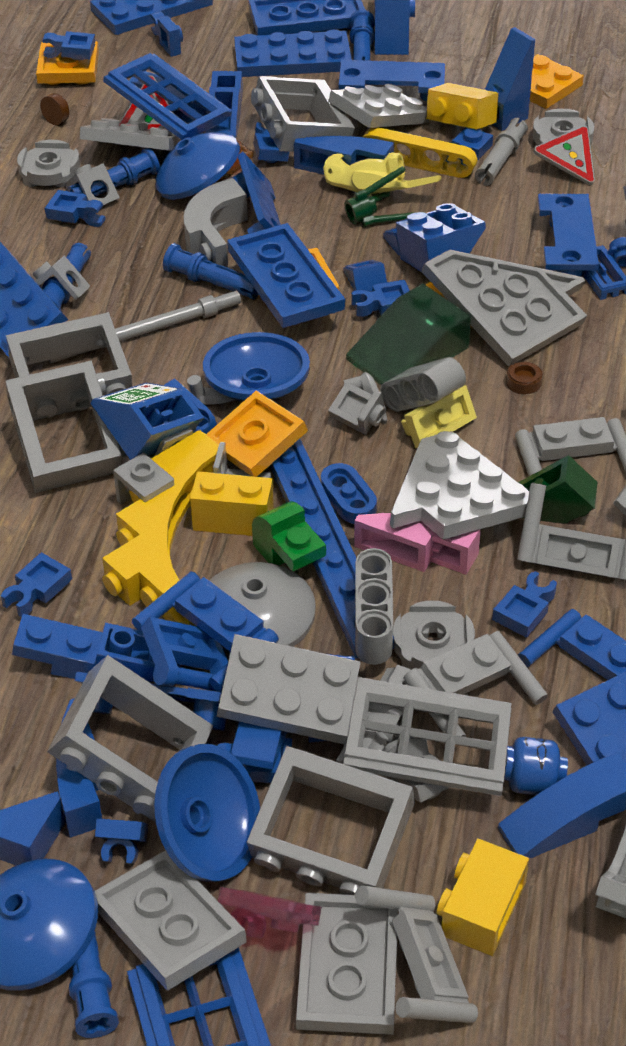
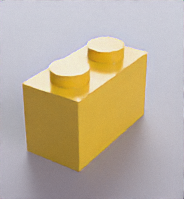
M452 83L428 89L426 119L476 130L494 124L497 121L498 92Z
M197 472L190 497L193 531L252 536L253 519L274 509L273 478Z
M477 838L471 853H462L454 874V878L458 880L453 890L448 888L444 890L437 907V915L442 916L441 927L445 937L493 956L526 884L529 858Z

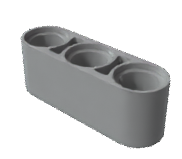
M447 357L409 368L384 382L380 387V392L383 394L385 404L391 410L399 412L439 401L463 387L466 383V375L457 360Z
M371 548L360 552L355 562V651L361 661L376 665L387 661L392 654L393 580L391 556L381 549Z

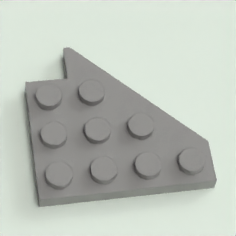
M448 250L427 261L422 269V273L509 367L579 327L587 317L583 310L569 297L571 294L582 289L585 279L580 276L455 250Z
M452 431L439 432L437 435L421 439L391 511L390 526L396 528L422 521L443 540L525 517L529 491L502 471L500 467L480 454L478 450L462 440L457 434Z

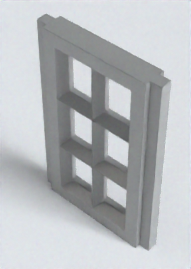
M358 677L343 764L376 775L501 796L505 775L511 703ZM369 703L404 708L402 726L367 720ZM413 710L449 716L447 734L411 728ZM458 718L492 723V740L487 741L456 735ZM365 729L400 735L398 753L362 748ZM409 737L446 743L443 761L407 755ZM455 745L490 751L488 769L453 763Z

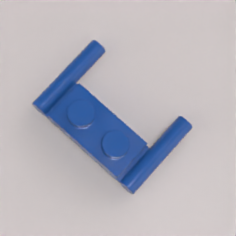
M190 571L132 619L134 627L142 632L141 627L149 617L159 619L173 607L178 613L230 652L235 634L274 643L279 641L278 635L272 629L264 628V621L205 577L200 579L193 571ZM228 663L209 678L210 685L218 692L223 689Z
M570 609L518 654L526 667H529L554 644H558L561 649L607 680L626 672V640L587 614L581 617L580 613L575 609Z

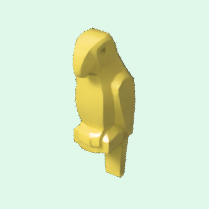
M391 152L384 160L365 159L348 165L342 159L344 155L339 153L327 158L323 170L327 183L359 192L398 168L404 167V161L400 153ZM404 172L371 194L438 182L441 180V176L436 175L414 180H403Z

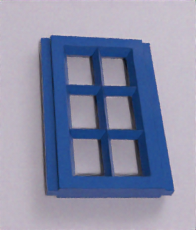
M149 53L110 71L103 79L104 83L181 140L200 134L226 121L227 117L232 114L231 109L156 54ZM149 69L163 80L157 83L146 75L144 71ZM134 76L146 85L147 88L141 90L127 79ZM171 85L186 97L180 100L165 88ZM157 93L169 102L170 105L164 107L149 95ZM194 102L209 114L202 116L188 106V104ZM180 110L192 119L193 122L187 124L172 112Z
M239 947L209 965H217L227 997L201 1004L193 976L184 980L192 1007L169 1014L165 1012L157 984L158 980L147 967L141 964L136 966V969L127 971L147 1046H175L169 1023L195 1016L203 1046H214L204 1013L230 1006L240 1041L225 1046H271Z

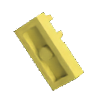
M464 385L435 403L420 406L404 415L405 419L401 422L405 434L412 437L415 448H418L422 438L434 436L443 431L453 432L476 419L477 416L467 386Z

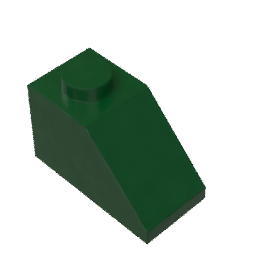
M569 455L518 482L528 491H530L531 483L546 485L540 521L566 524L578 517L587 515L591 510L595 509L598 482Z

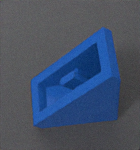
M58 791L0 810V860L16 866L27 861L44 859L65 825Z

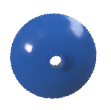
M224 132L202 133L181 140L167 155L159 168L155 183L156 189L166 199H181L200 192L219 180L233 166L240 152L239 143L233 135Z
M266 332L244 333L226 338L215 344L206 353L203 360V374L207 383L222 395L239 401H245L255 391L260 392L271 400L286 396L302 385L308 377L310 370L308 353L299 343L288 337Z
M198 744L177 752L163 768L156 787L154 803L155 820L161 842L172 861L192 878L205 882L232 878L240 873L252 859L247 840L260 811V803L255 785L243 764L224 748L213 744Z
M36 859L16 865L0 875L1 989L27 990L49 983L73 966L86 950L97 924L98 901L91 883L75 866L56 859Z

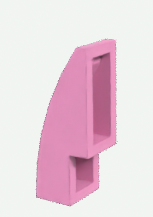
M391 513L358 515L355 519L354 547L362 550L371 548L381 549L391 556L392 561L425 572L430 562L466 575L479 555L481 529L443 540L422 521L392 528L390 526Z

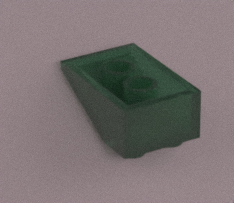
M422 283L398 297L350 349L346 354V360L361 371L369 373L376 382L382 385L411 367L447 357L453 358L468 349L471 315Z

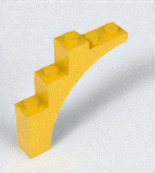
M201 430L196 431L151 458L174 478V486L147 502H144L129 490L130 497L134 503L116 513L118 526L116 536L121 547L102 558L104 568L102 580L111 595H118L129 606L141 599L147 607L179 581L170 559V550L175 532L186 511L191 506L190 497L197 472L214 473L213 466L219 447L215 441ZM173 607L162 615L168 621L196 626Z

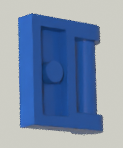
M149 617L142 625L141 630L155 665L153 671L154 682L159 686L172 687L178 684L218 692L210 685L209 678L228 663L222 645L197 626ZM177 664L210 670V673L180 668Z

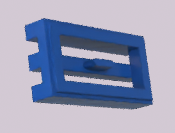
M597 246L598 259L601 261L598 271L583 270L584 278L600 300L606 299L607 293H610L612 297L619 296V291L622 290L626 294V275L613 257L607 254L608 251L605 246ZM606 270L609 272V274L612 276L615 282H613L610 279V277L606 273Z

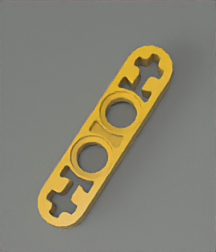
M379 127L369 128L363 135L364 138L394 142V152L400 153L403 156L404 166L465 178L472 173L478 161L475 152L463 145ZM397 144L406 145L410 149L411 154H402L397 149ZM425 151H435L439 155L440 160L433 161L429 159ZM458 158L463 159V164L465 165H461V160Z

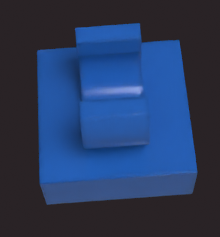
M97 818L95 837L108 839L101 849L102 860L112 862L113 849L117 845L122 844L127 849L126 863L134 864L138 858V849L133 841L147 842L148 824L138 821Z

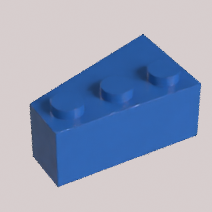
M375 0V55H409V17H415V0Z

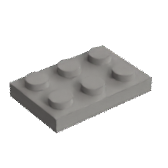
M385 84L384 87L366 85L365 88L346 86L341 90H331L328 99L329 103L368 128L429 123V119H426L427 108L422 106V101L413 97H407L401 93V88L392 84Z
M101 118V120H91V125L80 127V139L161 150H172L181 141V139L163 126L148 129L147 123L130 122V124H121L119 126V120Z
M235 634L217 717L345 744L349 732L360 661Z
M166 850L95 890L98 901V913L167 991L247 942L245 929L197 879L184 873L172 861Z
M305 894L296 1013L297 1030L394 1035L397 933L392 919L398 915V910L359 905L356 902L355 895Z

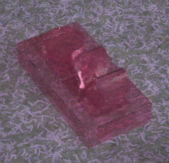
M220 887L218 898L220 904L236 907L231 912V915L244 929L245 923L248 920L246 936L262 938L265 934L266 919L264 916L272 918L270 927L298 932L300 923L318 926L322 907L226 887Z

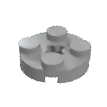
M572 109L548 110L545 112V117L539 119L538 116L535 118L533 139L540 145L581 126H586L589 130L591 144L594 136V123L588 116L587 121L580 118L579 112Z
M61 140L35 142L34 149L27 152V147H25L17 157L19 174L23 177V183L29 187L38 185L66 187L65 183L75 176L73 171L80 167L78 150L76 148L75 150L70 149L69 143Z
M422 601L410 606V611L404 614L402 618L400 614L393 626L394 651L401 659L402 666L411 670L414 668L419 669L425 661L474 640L475 629L471 619L466 614L464 618L461 614L456 613L455 606L443 601ZM429 633H437V637L440 640L432 641L426 638L429 637Z

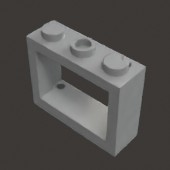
M258 77L256 88H253L251 93V103L257 110L261 121L265 124L270 137L274 140L279 151L294 152V141L297 138L352 136L355 127L346 113L328 102L331 89L325 80ZM284 109L310 110L316 122L290 121Z
M109 312L6 335L9 359L15 378L30 375L27 368L29 364L107 347L115 370L102 373L107 394L132 387V374ZM86 386L27 400L32 420L50 418L55 415L92 407Z
M92 360L5 380L8 403L35 493L114 474L113 470L122 465V458L127 457V455L93 407L92 409L105 449L45 463L27 403L29 399L86 386L90 402L94 398L107 394L102 373H95Z
M107 655L88 672L47 752L65 763L67 769L79 772L94 782L102 792L116 796L131 806L135 813H142L156 822L154 803L158 782L83 733L100 697L180 750L198 744H206L213 725Z
M286 746L247 840L250 854L257 865L264 866L270 871L279 872L280 868L297 873V878L307 884L320 887L324 882L340 888L339 892L344 895H355L360 886L383 888L415 804L413 787ZM293 781L388 812L368 869L270 836Z

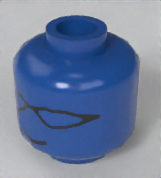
M519 737L512 746H507L504 780L508 781L509 787L513 792L537 795L567 776L568 758L560 757V750L555 741Z

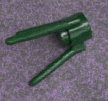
M405 167L398 168L366 189L354 193L355 197L345 200V212L352 224L362 222L364 227L375 223L402 221L407 219L408 215L417 213L373 216L377 212L376 202L389 197L390 192H383L375 196L370 194L406 171Z

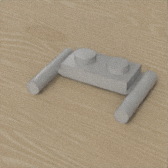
M604 417L533 425V432L522 429L515 434L529 476L542 470L539 460L546 461L562 459L567 455L578 457L611 453L613 451H617L626 473V433L621 421L617 418L611 419L607 423Z
M531 483L517 560L626 580V538L620 539L541 525L540 518L546 485Z
M496 631L490 636L487 633L425 661L421 668H414L403 677L409 686L463 695L510 672L535 705L542 703L548 697L546 691L500 631ZM429 713L441 731L447 734L449 716ZM457 725L456 735L466 737V734Z
M370 886L358 887L355 898L359 905L395 909L399 912L392 919L399 938V945L404 952L412 973L415 988L421 999L399 998L396 1003L397 1015L401 1018L462 1023L475 1022L478 1017V1009L475 1004L468 1002L469 996L437 914L433 912L435 909L434 897L426 894Z

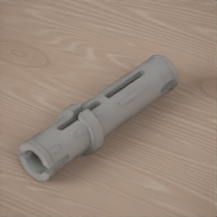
M520 118L512 119L506 130L498 134L495 146L475 172V178L478 183L481 184L486 176L487 179L483 185L488 186L492 184L508 157L517 151L521 138L528 130L524 120L516 127Z

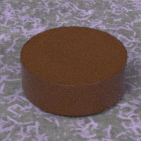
M52 93L42 98L40 103L41 112L49 123L58 125L69 118V106L61 95Z
M530 362L515 363L508 368L506 384L510 390L518 394L535 393L542 384V370Z

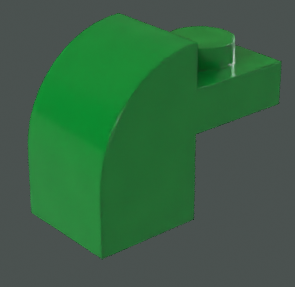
M293 501L287 502L253 519V545L268 563L276 565L286 563L292 571H295L326 556V544L305 521V510L298 503Z

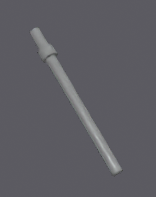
M237 290L217 297L209 295L198 299V303L116 328L115 331L119 342L199 316L207 318L217 315L218 310L240 304L241 297ZM86 352L51 359L48 361L51 364Z

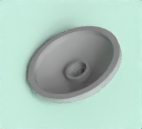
M251 562L227 568L209 580L264 621V628H270L278 635V644L294 647L305 638L312 628L316 612L313 592L307 582L290 569L271 563ZM223 647L224 652L230 654V651Z

